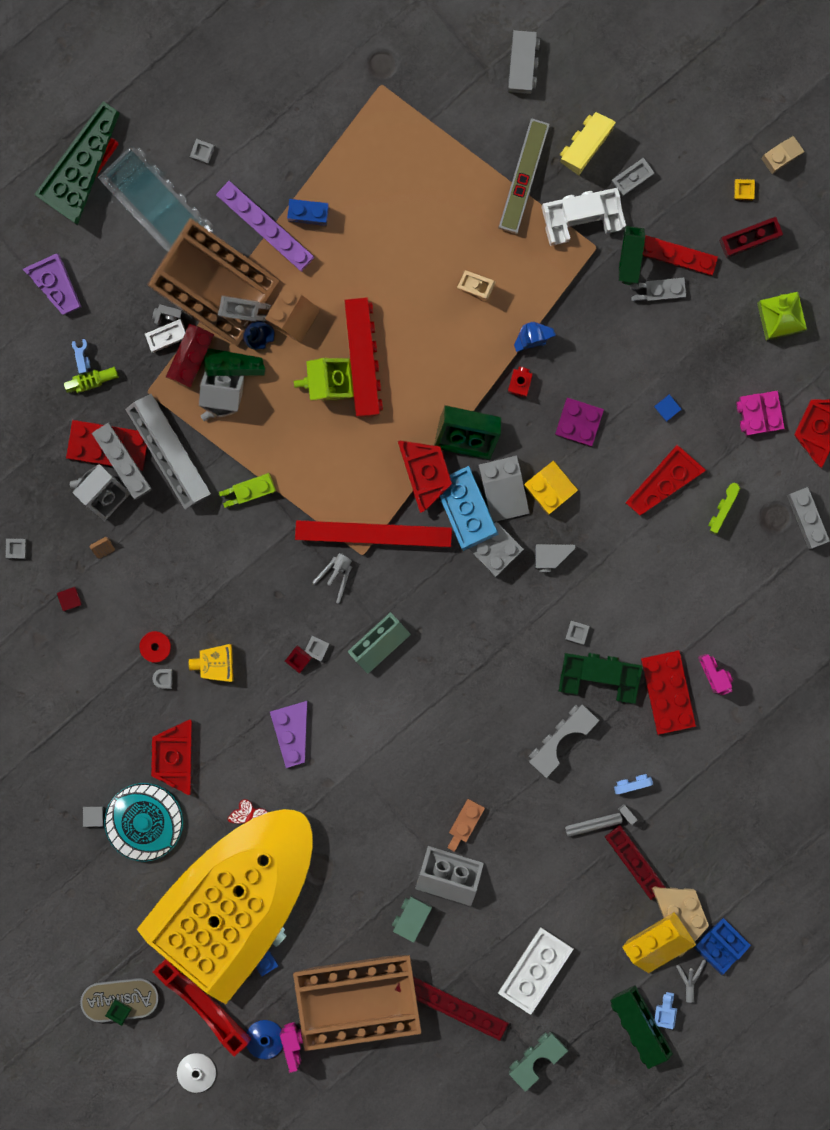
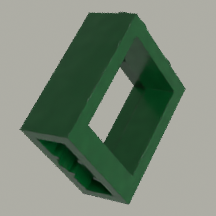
M625 226L618 268L619 281H622L623 284L633 285L639 281L645 243L644 228Z

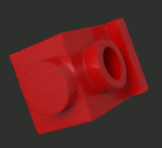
M518 367V370H513L507 393L527 397L533 375L529 373L530 369ZM519 377L524 378L523 384L517 382Z

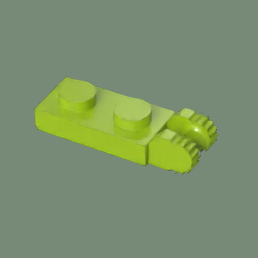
M270 473L235 484L231 488L220 491L219 495L226 496L231 492H235L236 499L223 503L225 508L275 492L276 489Z
M734 482L727 488L726 500L722 498L717 507L720 512L717 517H712L708 525L711 527L710 533L718 534L739 493V484Z

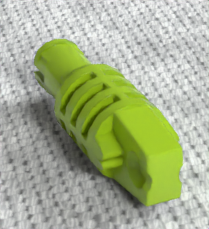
M115 367L99 372L98 370H93L74 376L73 380L64 383V387L67 393L74 391L81 393L100 387L103 382L119 377Z

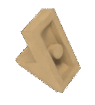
M465 270L457 288L477 296L482 301H486L496 282Z

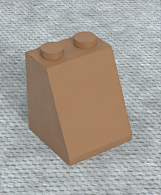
M284 285L265 320L270 326L301 343L320 309L302 294Z

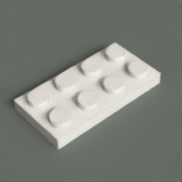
M540 927L498 991V994L531 1015L568 959L573 948Z

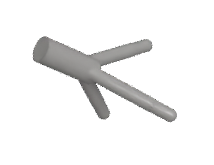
M705 959L700 964L694 977L693 969L690 968L689 980L680 965L676 966L686 984V1002L688 1003L694 1002V984L706 963Z

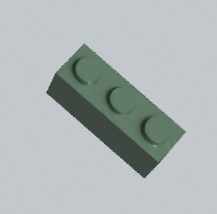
M390 612L347 652L368 674L411 634Z

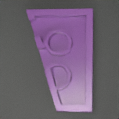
M58 253L23 269L62 315L82 307Z
M307 701L270 711L286 768L305 763Z

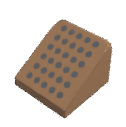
M104 537L89 546L98 559L115 550L108 537Z

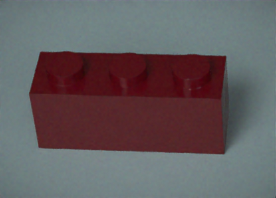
M773 217L723 236L719 242L725 257L729 258L781 238L783 233L777 217Z
M189 324L166 378L191 388L214 334L199 326Z

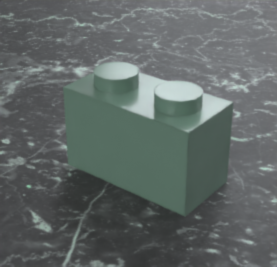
M411 895L409 899L405 898L401 906L403 912L401 916L396 915L391 926L394 927V933L414 943L432 906Z

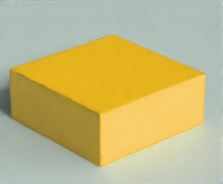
M735 179L734 200H754L755 180Z

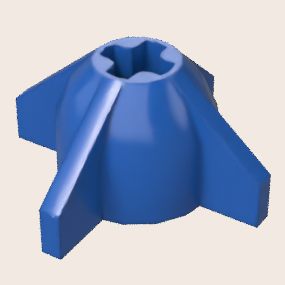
M537 322L523 325L514 344L516 352L539 345H546L547 339L556 336L554 328Z

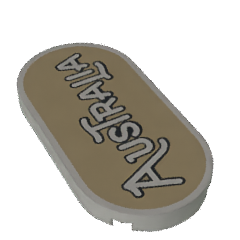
M144 978L98 982L86 988L81 996L80 1005L82 1012L88 1019L94 1022H108L112 1020L105 1017L116 998L132 1008L126 1019L142 1018L150 1015L155 1010L159 1001V994L154 984Z

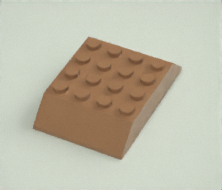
M190 218L148 283V286L201 324L238 346L243 338L245 329L253 321L219 316L218 311L221 297L228 296L265 303L279 280Z
M410 955L385 956L312 967L293 972L304 1051L421 1034ZM398 983H400L401 992L395 990Z

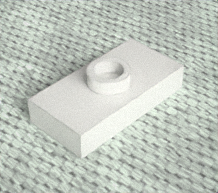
M179 319L145 333L151 352L154 353L182 341L186 330L182 320Z

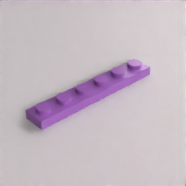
M230 181L216 194L220 200L299 271L302 272L314 259L313 255Z

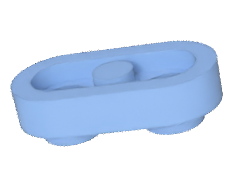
M647 774L636 776L635 781L628 782V779L617 781V785L614 786L615 793L621 794L653 785L652 777H647Z

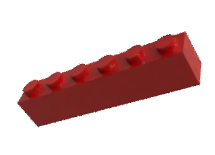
M368 297L346 299L344 301L356 418L379 416V411L383 410L382 399H378L377 391H381L380 379L376 380L375 372H379L378 360H374L373 354L377 352L376 341H372L371 334L375 333L374 321L370 322V314H373L372 302H368Z

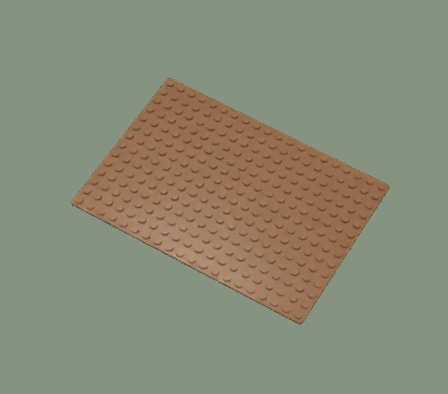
M380 85L294 197L295 200L328 203L327 226L288 222L289 205L276 221L281 228L313 255L314 259L301 272L264 238L248 258L279 280L265 303L273 306L284 285L302 294L320 309L303 341L299 343L273 327L275 331L274 341L267 343L265 349L253 350L246 346L243 338L238 346L199 322L197 326L214 334L208 348L261 357L265 366V376H244L243 394L238 412L225 417H211L207 421H203L201 418V414L206 412V410L199 406L200 386L205 373L203 361L190 388L166 378L175 357L174 355L148 389V394H152L154 399L257 477L270 473L276 491L315 521L387 525L413 491L398 441L434 446L439 419L445 405L474 411L518 353L514 344L522 326L530 322L541 323L594 253L596 246L572 227H567L570 235L569 242L550 246L545 229L546 223L541 208L542 205L531 196H528L518 233L514 234L498 229L512 182L388 88ZM465 270L496 282L488 300L482 301L477 296L457 288ZM368 297V302H372L373 314H370V322L374 321L375 333L371 334L372 341H376L377 352L373 354L374 360H378L379 372H375L376 380L380 379L381 391H377L378 399H382L383 410L379 411V416L356 418L354 397L342 400H310L309 389H305V387L294 388V380H301L307 377L306 361L321 358H350L344 300ZM261 309L258 314H264L267 316L270 309ZM344 542L360 555H364L372 546L370 543Z

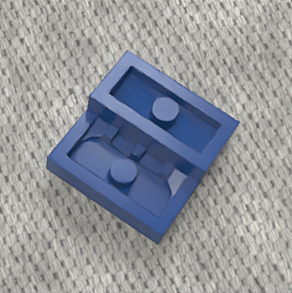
M722 918L704 935L694 948L722 975L736 960H739L751 945Z

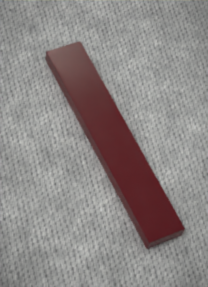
M413 976L416 1001L499 1041L501 1040L509 1024L507 1021ZM400 983L395 988L398 992H401Z

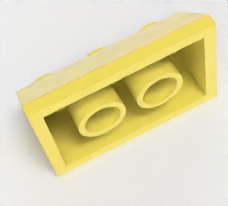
M597 112L593 116L589 114L583 122V125H585L581 132L577 130L571 140L574 141L570 147L566 146L560 153V156H562L560 162L579 176L611 133L616 122Z

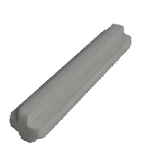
M620 813L569 825L565 829L567 836L570 837L621 824L623 819Z

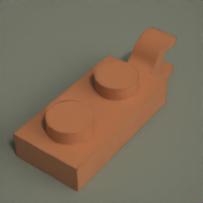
M467 799L449 831L454 836L447 847L448 849L455 852L460 840L467 842L485 809L484 807Z

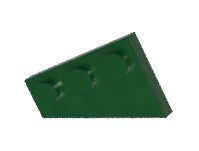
M208 348L203 359L207 376H265V366L261 357Z

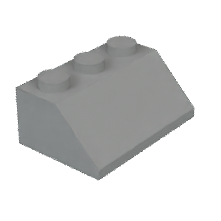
M428 846L415 889L471 906L484 863Z

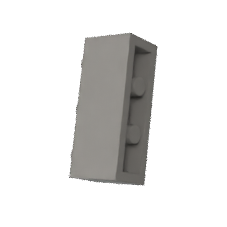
M513 30L508 92L531 94L532 88L536 89L537 77H533V70L538 68V58L535 57V50H539L540 38H536L537 32Z
M806 487L788 494L787 497L808 549L829 542L830 540L809 488Z

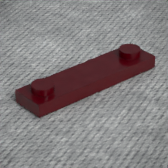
M620 825L604 836L650 900L655 897L652 887L666 888Z

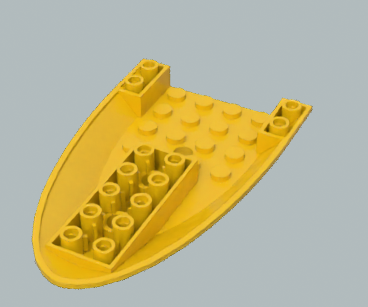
M283 809L253 818L234 829L207 850L180 876L137 928L138 932L151 947L203 991L224 1004L229 1002L267 953L298 899L307 876L313 849L312 829L307 817L301 812ZM262 855H266L269 859L266 866L260 863ZM239 885L244 889V894L241 897L236 894V887ZM212 916L218 917L220 921L216 928L210 925L209 921Z

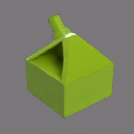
M798 292L782 294L777 297L760 300L757 303L766 341L802 333L807 330Z
M321 358L306 361L307 377L301 380H294V388L305 387V389H309L310 400H342L354 397L350 358Z

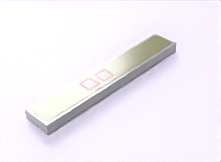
M532 118L530 120L498 229L514 234L518 233L550 125L549 123Z

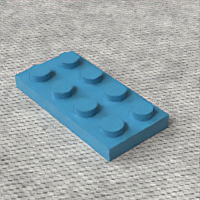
M467 466L450 474L452 485L440 496V499L462 550L465 551L499 535L471 468Z

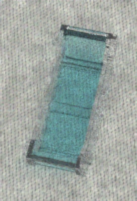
M133 146L129 147L98 177L103 185L107 187L113 196L167 253L190 218L214 234L211 229L213 225L207 218L204 220L199 218L201 213L195 207L190 208L186 204L188 200L181 192L177 194L173 190L175 186L168 179L164 181L160 177L162 172L154 164L150 166L144 159L147 155L139 147L137 149Z

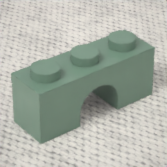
M545 1032L537 1040L539 1043L534 1048L530 1046L523 1053L524 1057L520 1061L517 1059L509 1066L511 1069L509 1075L525 1092L539 1079V1075L533 1069L536 1059L544 1057L555 1064L568 1052L567 1048L552 1032L548 1034Z

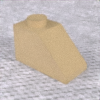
M793 136L765 153L761 159L773 174L803 154L804 150Z

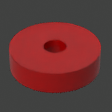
M149 632L140 641V653L149 662H161L170 654L171 642L162 632ZM154 643H157L159 645V648L156 651L152 649V645Z

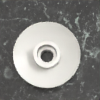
M200 1053L187 1055L181 1060L177 1068V1078L181 1086L194 1093L203 1092L210 1088L216 1077V1068L213 1061L208 1056ZM198 1071L199 1077H194L192 1072Z

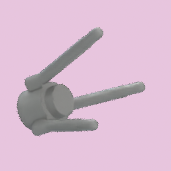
M339 553L337 557L332 558L331 562L312 582L315 585L333 566L335 570L327 583L330 586L338 572L343 573L345 570L336 601L337 604L341 601L349 572L352 569V566H350L352 560Z

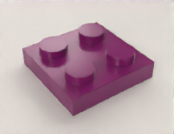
M566 398L555 435L592 447L604 409Z

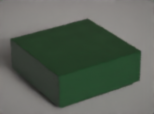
M115 998L105 1017L122 1026L132 1008Z

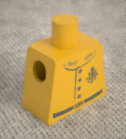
M232 644L200 650V658L189 659V671L200 670L201 678L232 682Z

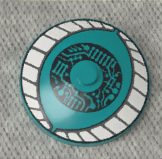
M151 783L133 784L118 792L109 803L105 814V831L111 845L121 855L135 861H152L166 855L177 844L183 829V815L175 797L163 787Z

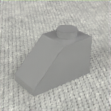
M536 544L535 568H539V572H551V568H556L575 549V545Z

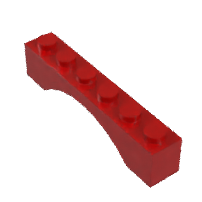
M164 959L154 969L153 973L161 982L184 999L203 1018L220 1043L234 1057L250 1042L251 1037L209 994L203 991L167 959Z

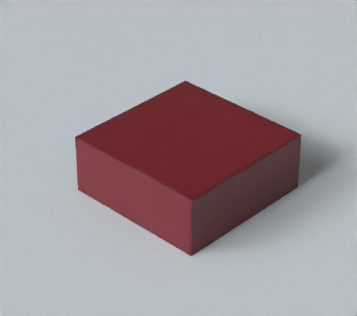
M76 587L57 593L63 611L82 605Z
M297 645L284 662L300 674L312 657Z

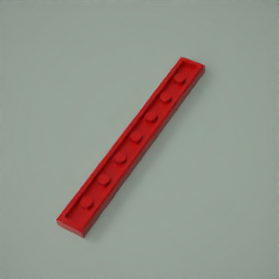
M296 520L295 540L451 547L452 528L300 520Z

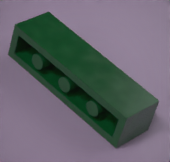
M636 985L615 994L610 1000L612 1009L620 1017L621 1025L627 1030L632 1045L637 1048L642 1063L650 1069L667 1061L673 1053Z

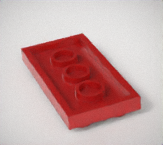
M72 420L66 459L112 466L92 435L94 431L104 425ZM112 426L140 471H144L147 445L138 430Z
M677 650L641 658L657 735L696 727L680 651Z

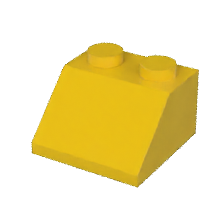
M554 461L524 484V487L547 515L578 491Z

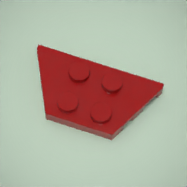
M830 399L810 400L794 433L795 438L820 468L823 467L830 452Z
M400 440L398 444L420 513H423L452 485L446 461L440 446Z
M192 719L152 737L151 776L180 790L186 795H191Z

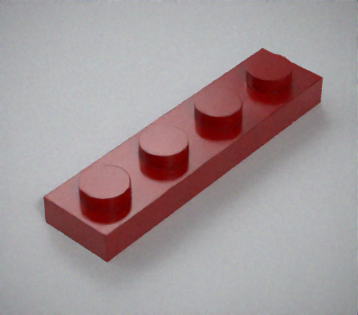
M645 235L643 256L706 275H713L718 256Z

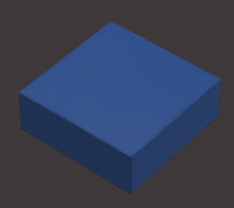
M670 394L654 406L665 421H668L681 410Z

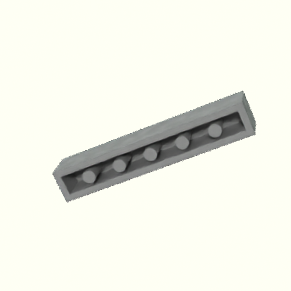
M152 394L128 406L125 410L184 509L208 497L211 493L207 485L202 480L197 468L193 465L187 451L183 448L177 434L174 433L168 419L164 416Z

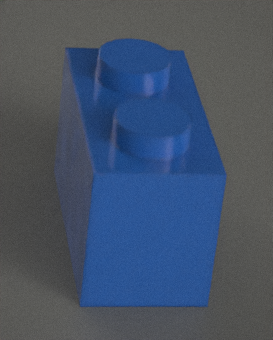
M289 199L288 222L327 226L329 204Z

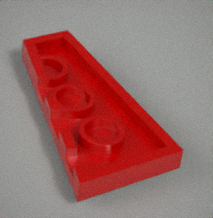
M676 445L625 504L640 516L706 470L682 448Z

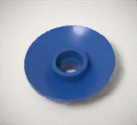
M260 1020L253 1023L247 1031V1034L251 1037L250 1042L246 1045L247 1049L253 1056L260 1059L275 1057L283 1048L280 1037L282 1029L278 1024L270 1020ZM266 1037L268 1043L263 1044L261 1038Z

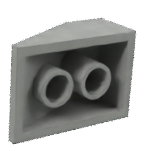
M517 456L478 465L489 513L493 522L530 514Z

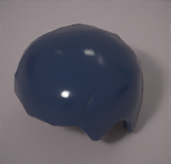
M263 321L252 322L247 326L243 334L246 346L253 350L265 349L267 343L273 342L275 337L273 327Z

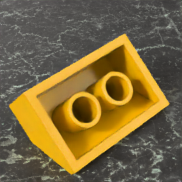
M673 912L628 939L622 948L634 965L650 973L696 946V943L676 913Z

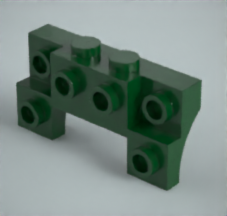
M564 653L558 692L578 695L580 679L618 685L616 701L636 704L643 665L619 662L618 657L608 656L607 660L599 659L600 655L588 653V657Z

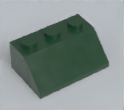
M445 405L439 419L434 446H440L442 450L490 460L501 435V417Z

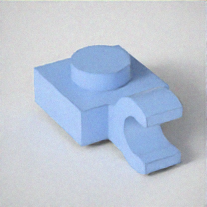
M82 339L83 346L81 348H78L76 342L72 341L80 375L87 373L88 368H91L89 357H85L84 354L88 346L85 339Z
M666 992L663 996V1005L656 1006L655 1022L659 1027L675 1028L677 1009L672 1008L674 993Z

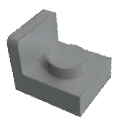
M159 304V307L154 309L152 319L155 320V325L160 326L163 315H165L164 319L176 321V319H182L183 311Z

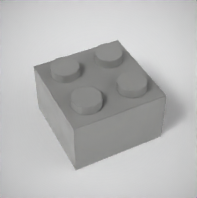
M497 521L494 524L499 535L468 549L495 577L524 550Z

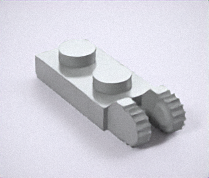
M684 278L646 281L645 283L630 285V288L633 290L646 288V295H634L631 297L632 301L647 300L648 302L686 298Z
M222 296L218 315L249 321H266V315H259L258 309L268 310L271 309L272 305L255 300Z

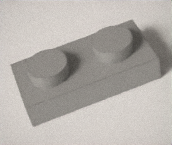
M642 158L612 179L611 182L618 188L619 193L623 197L654 175V172L646 160Z

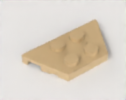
M652 887L663 918L675 912L693 940L696 941L709 926L696 891L687 888Z

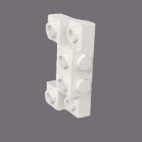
M618 188L595 193L587 191L582 193L581 196L576 197L568 195L562 200L543 203L541 207L550 246L569 242L570 235L567 227L602 220L606 234L623 231L626 226Z

